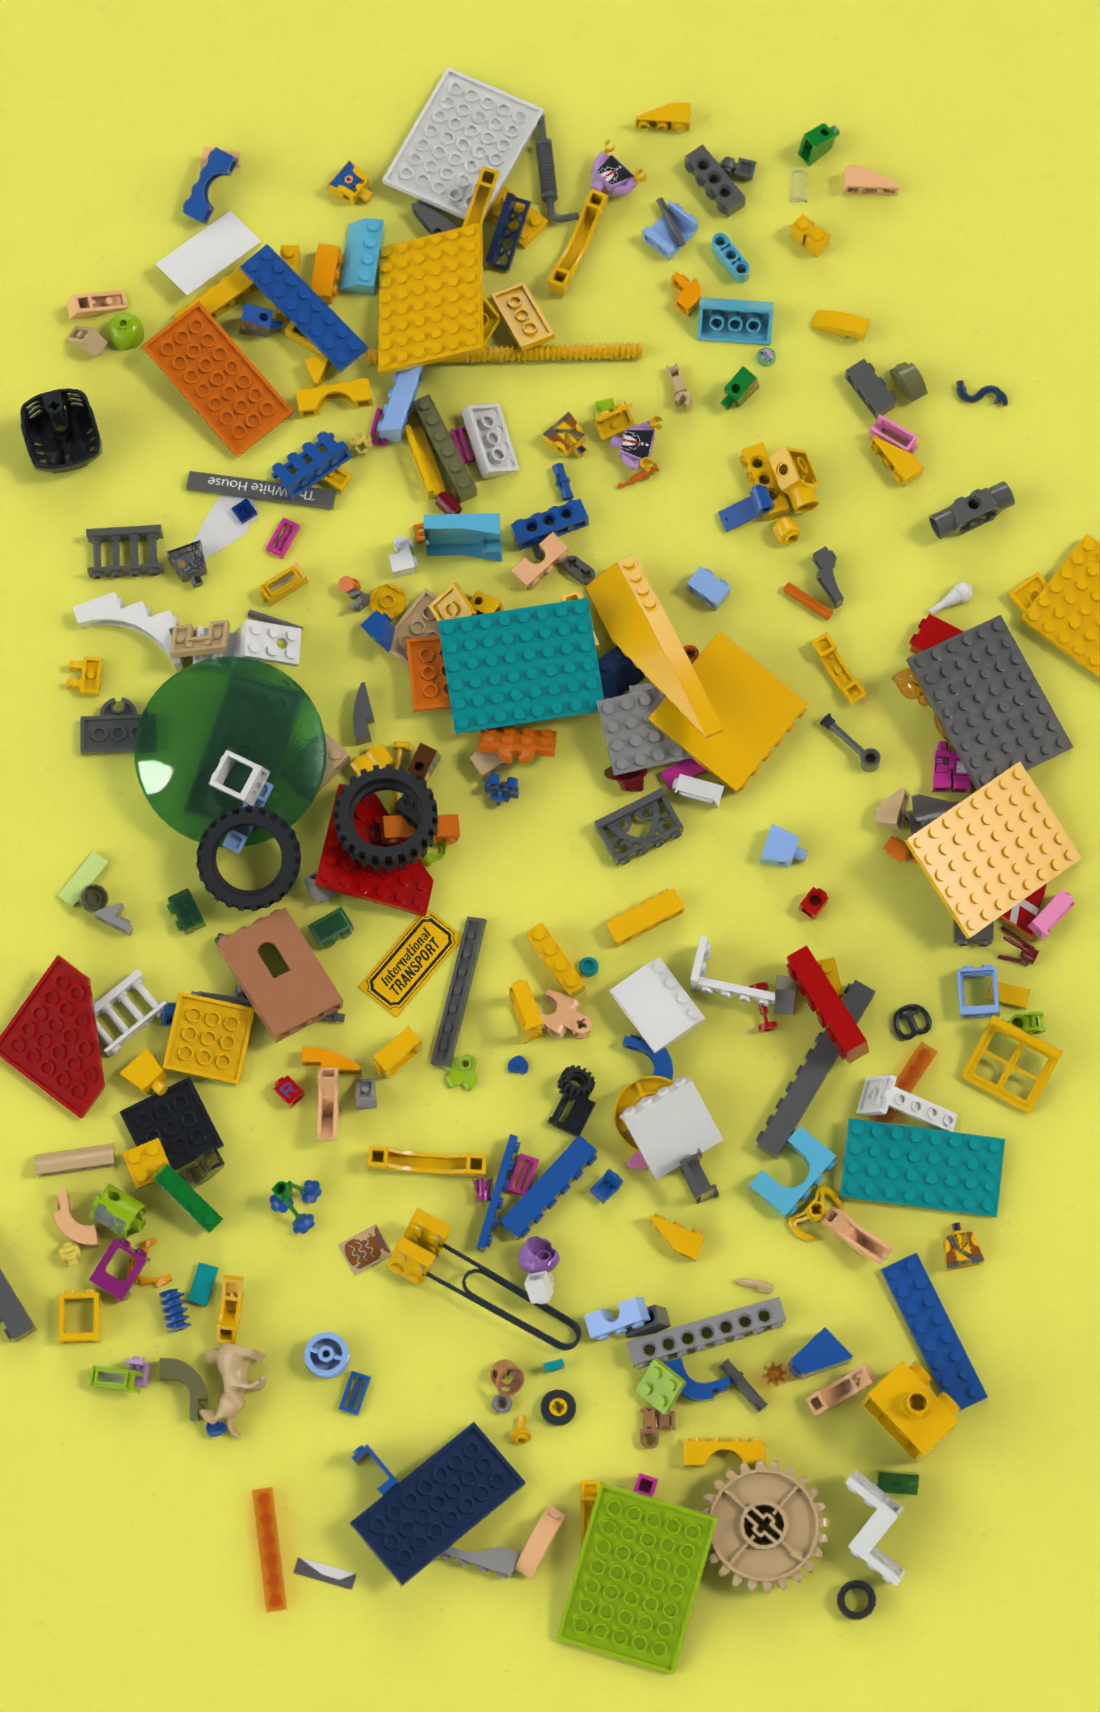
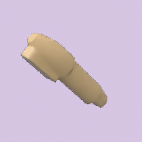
M747 1278L735 1280L737 1283H741V1286L756 1288L762 1292L771 1293L773 1286L765 1281Z

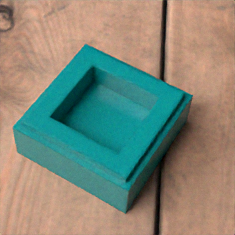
M563 1358L544 1363L545 1373L565 1368Z

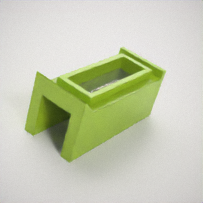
M93 1365L92 1371L89 1374V1385L99 1389L140 1394L141 1390L134 1387L135 1377L143 1378L144 1374L135 1370Z

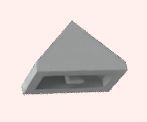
M777 975L774 1014L793 1015L796 980L793 981L790 976Z

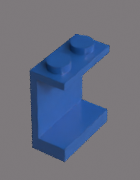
M368 1444L365 1447L363 1445L359 1446L353 1452L354 1456L352 1459L356 1464L370 1455L389 1477L378 1488L382 1496L399 1483Z

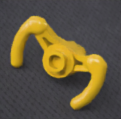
M820 1185L815 1189V1199L811 1201L802 1213L792 1215L788 1219L790 1229L796 1236L805 1241L813 1242L815 1237L802 1231L798 1227V1223L805 1221L815 1223L822 1220L826 1214L823 1203L824 1195H828L838 1209H844L842 1200L837 1193L824 1185Z

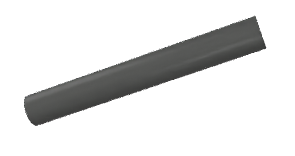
M662 197L658 198L656 202L679 247L684 246L686 242Z
M251 609L248 612V617L266 623L301 628L302 633L303 627Z

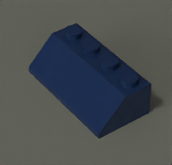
M618 646L598 659L604 699L621 696L629 690V686L636 685L646 677L641 669L637 668L633 661L622 653Z

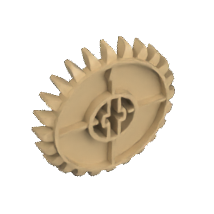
M758 1459L755 1464V1470L752 1471L745 1462H742L740 1464L741 1474L738 1476L734 1471L726 1470L725 1474L728 1483L725 1484L722 1481L715 1480L713 1485L719 1493L717 1495L711 1493L704 1495V1499L712 1507L699 1510L718 1517L710 1548H714L715 1552L711 1554L707 1562L713 1564L721 1560L723 1565L718 1575L723 1577L730 1571L734 1572L732 1585L735 1587L743 1578L748 1579L747 1587L749 1592H753L758 1581L762 1582L765 1593L771 1591L772 1581H777L782 1591L786 1590V1577L789 1575L796 1583H800L802 1581L799 1571L801 1567L811 1573L814 1570V1566L808 1558L810 1556L819 1559L823 1557V1552L815 1546L816 1543L828 1542V1537L819 1532V1528L828 1526L829 1520L818 1517V1513L823 1511L826 1505L821 1502L814 1503L812 1500L816 1497L819 1490L817 1488L806 1490L804 1486L807 1483L808 1477L803 1475L795 1480L793 1478L794 1467L789 1466L784 1473L779 1472L780 1466L778 1461H773L768 1470L765 1469L763 1461ZM765 1508L773 1511L771 1515L769 1513L762 1515L757 1509ZM751 1513L761 1523L764 1520L768 1521L770 1524L767 1529L779 1539L776 1541L765 1530L759 1533L756 1530L759 1525L747 1514ZM775 1515L781 1521L782 1532L774 1525L776 1522L774 1519ZM744 1521L752 1528L751 1534L753 1536L750 1539L745 1533ZM755 1538L758 1540L764 1538L769 1545H759L754 1543L753 1540Z

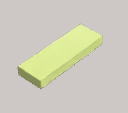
M93 851L61 890L58 897L74 908L79 902V895L82 889L87 885L93 884L109 865V862Z

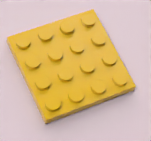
M179 991L162 1068L239 1085L255 1012L254 1008Z

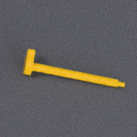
M395 741L393 743V749L397 750L394 769L398 770L399 766L402 765L403 751L412 752L413 744L403 741ZM391 791L390 816H395L394 804L397 802V791Z

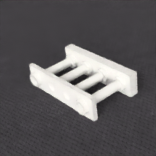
M138 969L94 1004L98 1035L108 1046L104 1049L108 1057L119 1053L122 1049L121 1046L157 1017L161 1018L164 1007H168L165 1000L159 1004L143 986L145 978ZM132 989H137L153 1008L146 1016H143L127 997V993ZM117 1001L122 1002L138 1021L130 1029L112 1009V1005ZM101 1014H107L123 1033L115 1041L97 1022V1018Z

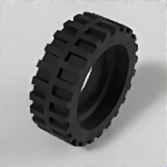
M386 764V768L379 769V765H374L372 771L367 772L366 768L360 770L361 775L357 778L355 775L350 777V784L348 786L344 784L341 787V796L337 795L336 807H334L333 812L337 839L339 843L341 842L345 854L347 852L350 854L352 861H360L361 867L367 869L368 865L373 866V870L376 872H380V868H387V873L393 872L392 868L400 867L401 871L406 869V864L409 862L415 865L418 863L417 857L421 855L424 858L427 854L428 846H433L434 836H437L438 832L437 803L434 800L431 788H427V783L423 778L421 780L417 779V773L411 771L408 774L405 772V767L399 766L397 770L392 769V764ZM383 790L397 791L407 795L413 800L419 813V822L415 833L405 842L390 847L375 846L362 840L354 827L353 821L358 803L366 796Z
M251 805L246 807L238 806L223 812L210 823L199 841L196 853V865L200 873L199 878L205 884L207 892H211L215 896L214 899L216 901L225 903V906L229 908L235 907L239 911H244L245 909L257 911L260 908L266 909L275 902L278 903L289 893L299 874L301 864L300 843L296 838L294 829H291L286 819L283 820L278 816V813L275 811L271 812L262 806L260 808ZM241 826H256L268 831L276 839L281 849L282 863L279 873L271 883L257 890H242L230 885L222 877L217 866L216 854L221 840L231 830Z

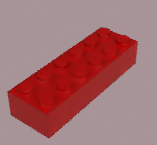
M806 945L787 956L788 964H786L791 979L793 981L796 980L801 995H806L808 1006L812 1012L816 1011L817 1020L821 1027H826L827 1036L831 1043H836L837 1052L841 1059H846L850 1064L869 1053L866 1038L808 946Z

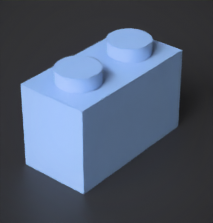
M701 566L690 578L686 586V590L715 611L730 594L729 584L725 580H719L711 570L704 569Z

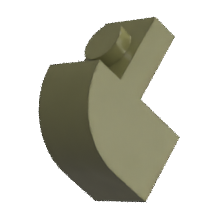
M906 362L900 363L889 370L891 377L900 383L903 395L911 402L928 394L924 380L912 362L910 364Z

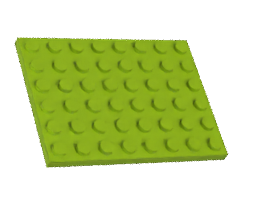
M600 1482L556 1639L674 1675L718 1517Z

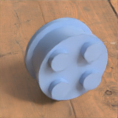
M322 1332L313 1336L308 1341L304 1351V1358L308 1368L320 1378L330 1379L339 1376L344 1372L349 1363L350 1356L346 1343L340 1336L331 1332Z

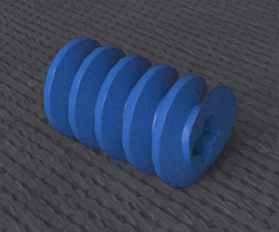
M170 1289L159 1293V1297L164 1298L160 1301L161 1305L165 1306L162 1312L168 1313L164 1316V1320L169 1321L165 1325L166 1328L171 1329L167 1333L182 1331L191 1326V1323H185V1320L190 1318L189 1315H183L188 1308L181 1307V1305L186 1303V1300H180V1297L185 1294L184 1292H178V1289Z

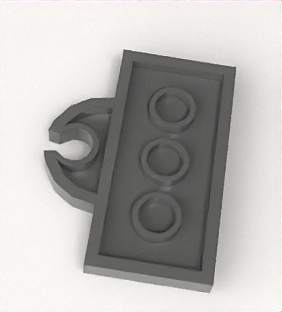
M123 697L121 701L124 708L121 711H115V698L108 700L102 706L99 716H80L81 755L157 752V714H138L134 704Z

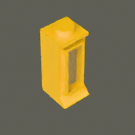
M296 561L288 569L266 583L259 585V596L264 603L268 602L270 606H273L307 584V575Z

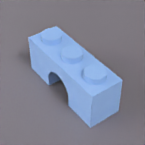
M633 1297L619 1302L620 1315L616 1321L613 1319L610 1309H600L584 1315L590 1338H598L599 1341L609 1339L610 1334L615 1333L619 1335L626 1333L629 1327L635 1329L644 1326V1322L650 1320L644 1297Z

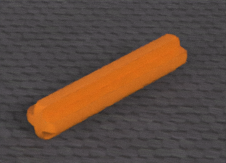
M790 582L785 585L783 591L826 620L831 618L833 610Z

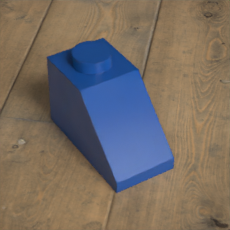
M376 610L361 624V627L387 652L391 650L395 628L391 625L392 619L386 613L382 615Z

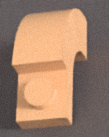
M59 1191L56 1203L57 1208L61 1209V1211L53 1213L60 1230L76 1244L78 1243L89 1248L100 1247L96 1225L86 1226L77 1223L72 1216L68 1191Z

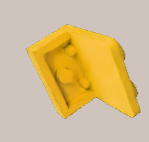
M625 401L612 407L614 410L612 412L607 409L596 414L597 418L593 420V423L601 441L624 431L625 428L636 425L629 410L633 406L632 403L627 404Z

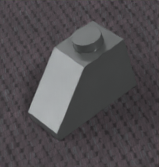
M655 1304L647 1307L650 1320L644 1322L642 1327L635 1329L633 1327L627 1328L626 1337L654 1334L671 1327L667 1309Z

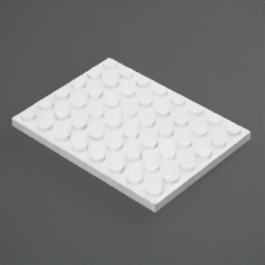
M447 67L383 177L382 183L465 220L483 165L500 171L487 210L488 213L536 129L540 117L544 115V109Z

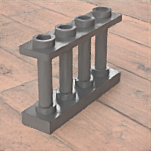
M161 525L86 529V537L88 542L93 544L94 567L87 568L89 577L93 579H102L109 576L121 578L126 575L139 577L142 574L157 576L160 573H164L162 563H157V540L163 538ZM142 539L149 540L150 564H139L138 541ZM129 540L131 542V565L120 566L119 543ZM110 541L112 543L113 566L101 567V543Z

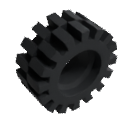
M571 1065V1067H566L557 1082V1088L560 1089V1094L564 1093L563 1097L565 1099L568 1096L571 1102L573 1099H575L576 1103L579 1101L584 1102L585 1099L589 1098L594 1089L595 1078L594 1076L590 1077L592 1073L590 1071L587 1073L586 1068L582 1070L579 1065L576 1068L574 1065ZM571 1081L578 1082L582 1087L574 1085Z

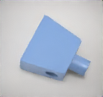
M772 824L760 862L791 867L793 858L804 862L808 851L798 848L799 837Z

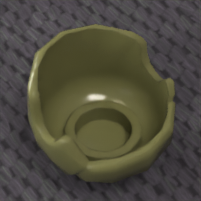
M97 884L87 885L79 895L80 905L89 913H95V911L105 908L109 900L108 892L103 886Z

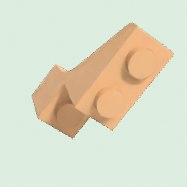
M319 1068L317 1141L337 1140L340 1120L339 1068Z
M833 1206L820 1221L833 1235L845 1240L859 1255L880 1265L893 1250L888 1244L859 1226L844 1211Z

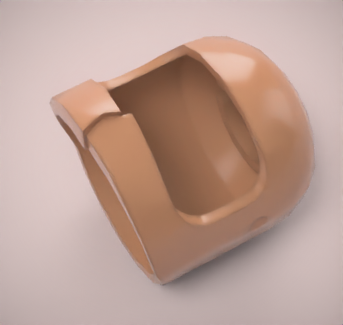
M499 1360L491 1368V1380L501 1395L511 1396L521 1389L524 1383V1374L511 1360ZM507 1371L506 1375L509 1376L511 1371L513 1380L505 1384L501 1381L505 1379L503 1375ZM501 1387H509L510 1390L508 1392L503 1391Z

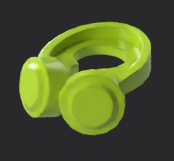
M443 842L434 844L440 848V853L426 854L424 858L421 855L419 856L424 866L428 867L434 861L443 858L447 850V846Z

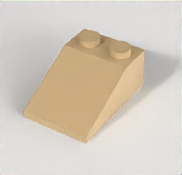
M321 730L285 771L284 776L311 800L351 762L350 755L324 730Z

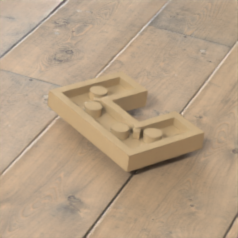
M229 620L210 622L208 635L193 637L194 629L192 624L173 626L170 647L171 658L227 652L230 631Z

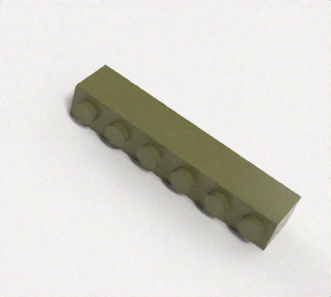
M430 394L413 401L414 412L421 426H423L425 434L459 502L463 503L476 497L477 487Z

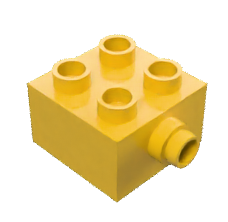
M902 1361L866 1395L861 1404L918 1463L957 1425L959 1420L955 1415L960 1408L945 1392L936 1397L927 1387L928 1382L932 1379L921 1365L914 1362L908 1367Z

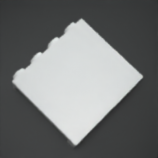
M687 1076L676 1079L673 1085L661 1088L657 1091L656 1095L641 1100V1104L627 1108L623 1112L624 1114L620 1115L646 1161L650 1174L656 1180L681 1165L679 1161L696 1154L698 1148L701 1152H704L723 1140L693 1081Z

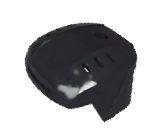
M70 388L57 389L36 395L22 405L20 411L21 431L35 470L54 474L69 472L88 466V464L102 454V441L96 419L88 398L83 391ZM60 425L66 426L63 431L57 430Z

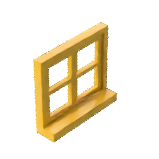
M993 1014L960 1077L1030 1114L1063 1051ZM995 1031L1019 1042L1009 1062L986 1050ZM1025 1046L1048 1058L1039 1077L1015 1065ZM984 1053L1007 1065L997 1084L974 1073ZM1013 1069L1036 1081L1026 1100L1003 1088Z

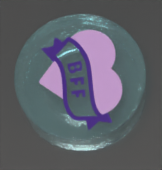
M763 347L758 351L757 361L760 365L768 367L775 362L776 355L773 349Z

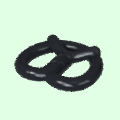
M918 1004L904 1005L894 1014L893 1027L895 1033L903 1040H910L917 1034H925L931 1029L932 1021L929 1013ZM911 1010L909 1014H904V1012ZM917 1011L924 1016L926 1026L922 1029L918 1028L914 1018ZM899 1018L907 1019L911 1033L904 1034L901 1031Z

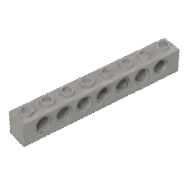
M780 1297L630 1340L626 1342L633 1367L638 1366V1369L650 1366L649 1362H652L655 1358L665 1362L669 1360L668 1357L676 1355V1358L687 1355V1351L695 1349V1352L707 1349V1345H723L727 1339L733 1338L736 1341L745 1338L744 1334L752 1332L753 1335L763 1333L764 1329L771 1327L772 1330L783 1327L786 1317ZM765 1312L769 1315V1320L762 1322L758 1315ZM740 1319H749L750 1326L742 1327L739 1323ZM725 1323L729 1324L731 1331L723 1333L720 1326ZM704 1329H709L712 1332V1337L705 1339L702 1337L701 1332ZM690 1335L693 1337V1342L685 1344L682 1341V1337ZM670 1340L674 1343V1348L666 1350L663 1347V1343ZM652 1346L655 1349V1353L648 1356L644 1353V1348Z

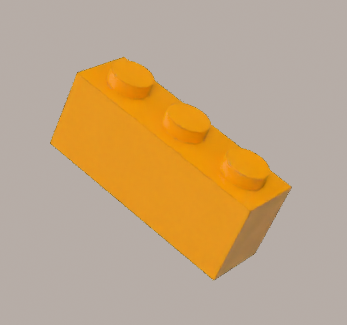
M318 244L310 288L325 303L332 304L333 298L337 297L338 287L335 286L336 281L340 280L341 271L338 269L339 264H343L344 255L340 251V246Z

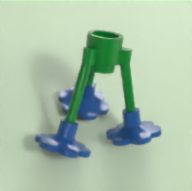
M307 1180L303 1187L293 1184L291 1181L287 1183L279 1181L272 1188L274 1195H271L269 1198L272 1210L285 1213L289 1208L295 1215L293 1231L296 1234L307 1233L314 1226L315 1222L313 1221L314 1216L312 1214H299L293 1207L294 1202L291 1199L292 1188L300 1190L303 1202L315 1203L317 1197L322 1193L319 1188L320 1183L316 1180Z

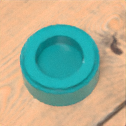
M585 957L580 961L579 970L582 975L592 977L598 972L599 966L595 958Z

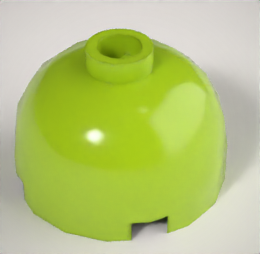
M120 313L110 320L108 324V337L111 344L117 349L123 351L130 348L134 349L142 343L145 337L144 327L136 315Z

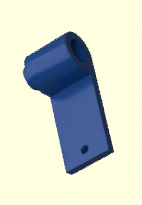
M761 484L753 486L749 497L718 512L726 532L748 523L775 508L766 486Z

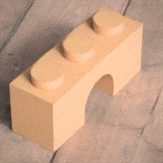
M553 532L539 544L540 550L545 554V558L541 563L533 564L525 557L512 569V574L527 590L531 587L535 588L541 582L540 578L545 574L546 576L554 570L553 566L558 562L562 563L568 557V547Z

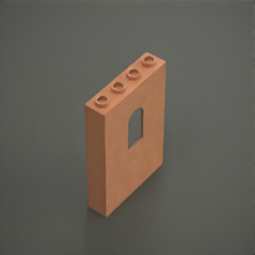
M286 908L276 909L269 916L258 918L252 925L248 927L243 926L236 933L230 936L225 935L219 940V953L275 1043L343 1008L344 1000ZM264 943L274 944L290 971L273 978L258 953L259 947Z

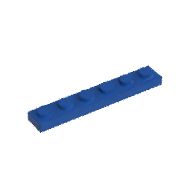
M510 1134L477 1244V1250L485 1252L486 1247L490 1248L493 1239V1236L490 1235L491 1230L496 1228L499 1218L496 1217L498 1209H502L504 1198H501L503 1190L507 1191L510 1181L507 1179L509 1172L513 1171L515 1161L512 1159L514 1153L518 1154L521 1142H518V1136Z

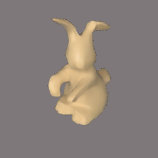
M223 1343L220 1349H210L207 1352V1362L212 1365L218 1364V1370L223 1378L224 1394L219 1400L217 1412L205 1409L199 1411V1414L205 1421L214 1425L220 1419L227 1418V1428L239 1440L242 1439L240 1433L233 1425V1420L245 1406L246 1402L243 1393L246 1390L260 1391L265 1387L267 1381L265 1376L261 1375L257 1381L251 1383L247 1380V1375L251 1363L261 1362L266 1354L229 1343Z

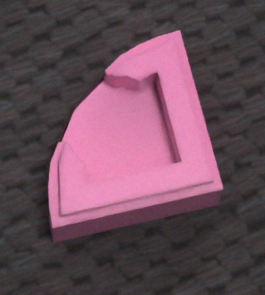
M638 1151L626 1163V1166L631 1169L648 1168L642 1154Z

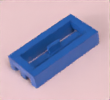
M355 1371L351 1372L339 1410L359 1415L371 1380L370 1376ZM356 1376L358 1377V1380L354 1388L349 1406L345 1407L353 1380ZM362 1379H365L356 1409L354 1410L352 1408Z

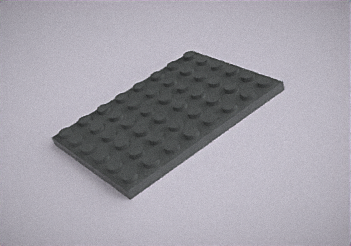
M1001 615L915 654L906 660L976 790L1019 761L1027 771L1073 748L1072 743Z

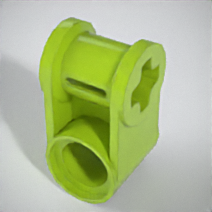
M1042 1011L1015 1014L1008 1021L1011 1024L1012 1021H1018L1021 1024L1020 1029L1030 1034L1046 1032V1028L1043 1027L1042 1016L1044 1014Z

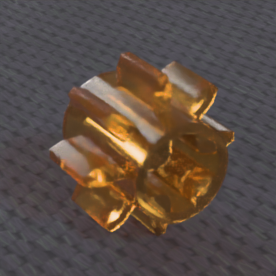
M772 1361L770 1368L764 1367L767 1374H763L762 1378L768 1379L767 1385L774 1383L775 1387H777L779 1381L785 1382L782 1375L787 1374V1371H782V1363L779 1366H775ZM777 1370L779 1378H771L770 1371L774 1372Z

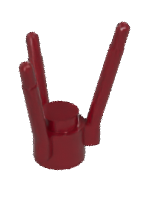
M1001 926L1002 930L1019 942L1017 943L1006 936L1003 937L1005 941L1022 950L1019 955L1022 959L998 955V958L1021 963L1025 966L1027 963L1033 965L1039 951L1005 926Z

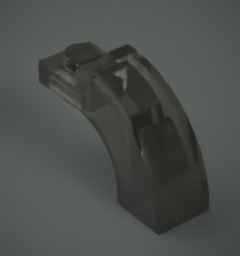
M214 1147L199 1155L195 1162L179 1171L178 1174L195 1189L215 1176L224 1167L225 1163L217 1148Z

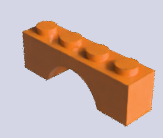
M458 814L439 815L437 836H434V844L442 842L445 845L454 844L460 837ZM402 815L383 816L379 822L381 844H387L388 846H395L405 842L416 831L415 828L405 822Z

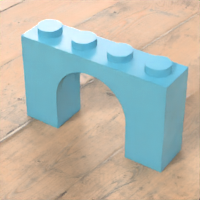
M801 1126L787 1140V1145L806 1161L809 1170L807 1179L798 1186L785 1187L777 1183L762 1170L749 1185L751 1191L784 1218L788 1214L792 1216L799 1207L796 1205L800 1200L804 1202L811 1194L809 1191L813 1185L817 1187L824 1179L822 1174L826 1170L830 1172L836 1165V1162H834L836 1155Z

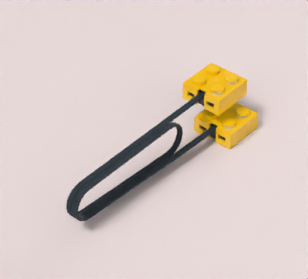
M419 1208L416 1209L404 1236H401L394 1247L387 1268L419 1286H422L428 1276L557 1349L571 1350L576 1347L582 1335L580 1326L573 1319L546 1303L533 1304L570 1326L576 1333V1340L574 1342H560L472 1293L466 1286V1278L470 1274L480 1273L530 1302L528 1293L445 1244L452 1226ZM443 1248L479 1268L472 1269L464 1275L462 1280L464 1291L429 1272L435 1257H438Z

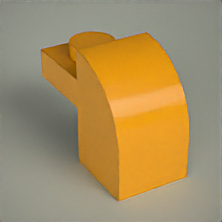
M676 272L672 276L671 285L681 293L675 297V306L689 317L700 304L701 287L697 279L690 283L685 275H680Z

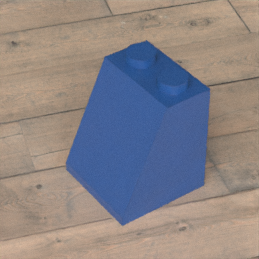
M824 1327L790 1359L788 1364L790 1366L789 1371L794 1377L805 1379L846 1365L851 1361L853 1355Z

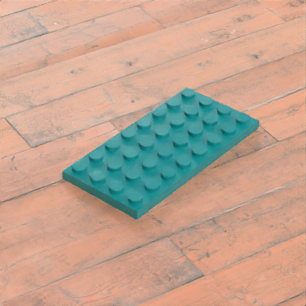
M849 1118L839 1197L996 1218L1005 1139Z

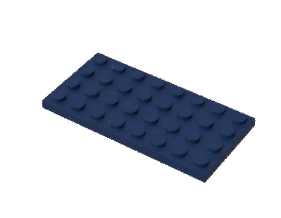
M473 1422L351 1521L350 1525L402 1587L520 1490L526 1482L476 1423Z

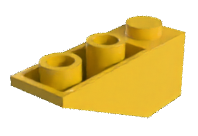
M672 102L638 115L635 118V128L643 130L650 128L660 131L675 130L677 132L689 131L691 103Z
M875 436L872 437V451L881 457L885 468L892 471L897 483H901L905 487L922 475L923 467L912 453Z
M650 1214V1223L676 1254L696 1262L705 1237L702 1236L703 1233L695 1229H691V1231L684 1229L683 1224L675 1221L673 1223L665 1221L666 1218L659 1214L654 1216Z

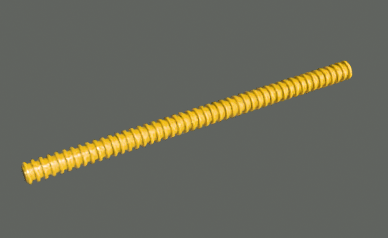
M627 342V344L621 343V345H618V343H615V345H612V343H609V345H606V343L604 345H601V343L589 345L587 343L586 345L575 344V346H572V344H569V346H566V344H563V346H560V344L558 346H555V344L543 346L541 344L521 351L518 345L517 347H514V345L512 347L508 345L506 347H503V345L497 347L495 345L494 347L489 346V348L485 346L484 352L446 361H449V363L452 361L455 363L457 361H460V363H463V361H466V363H469V361L480 363V361L492 362V360H495V362L498 360L501 362L503 360H506V362H509V360H512V362H515V360L526 362V360L532 361L534 359L535 361H538V359H541V361L543 359L547 361L549 359H552V361H555V359H558V361L569 359L572 361V359L578 360V358H581V360H584V358H587V360L589 358L593 360L595 358H598V360L610 358L612 360V358L624 359V357H627V359H630V357L641 359L642 344L641 342H638V344H635V342L629 344ZM368 348V365H371V363L377 365L379 350Z

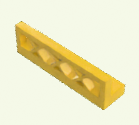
M410 424L404 426L405 435L429 500L436 498L440 492L443 491L445 493L446 488L424 428L421 426L411 430Z

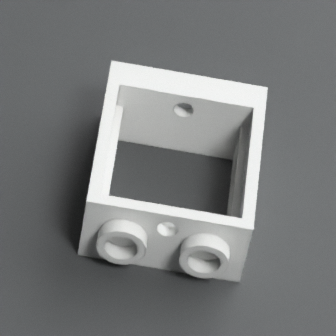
M226 750L220 758V763L212 774L209 784L253 806L271 772L252 761ZM235 760L253 768L241 793L223 786Z

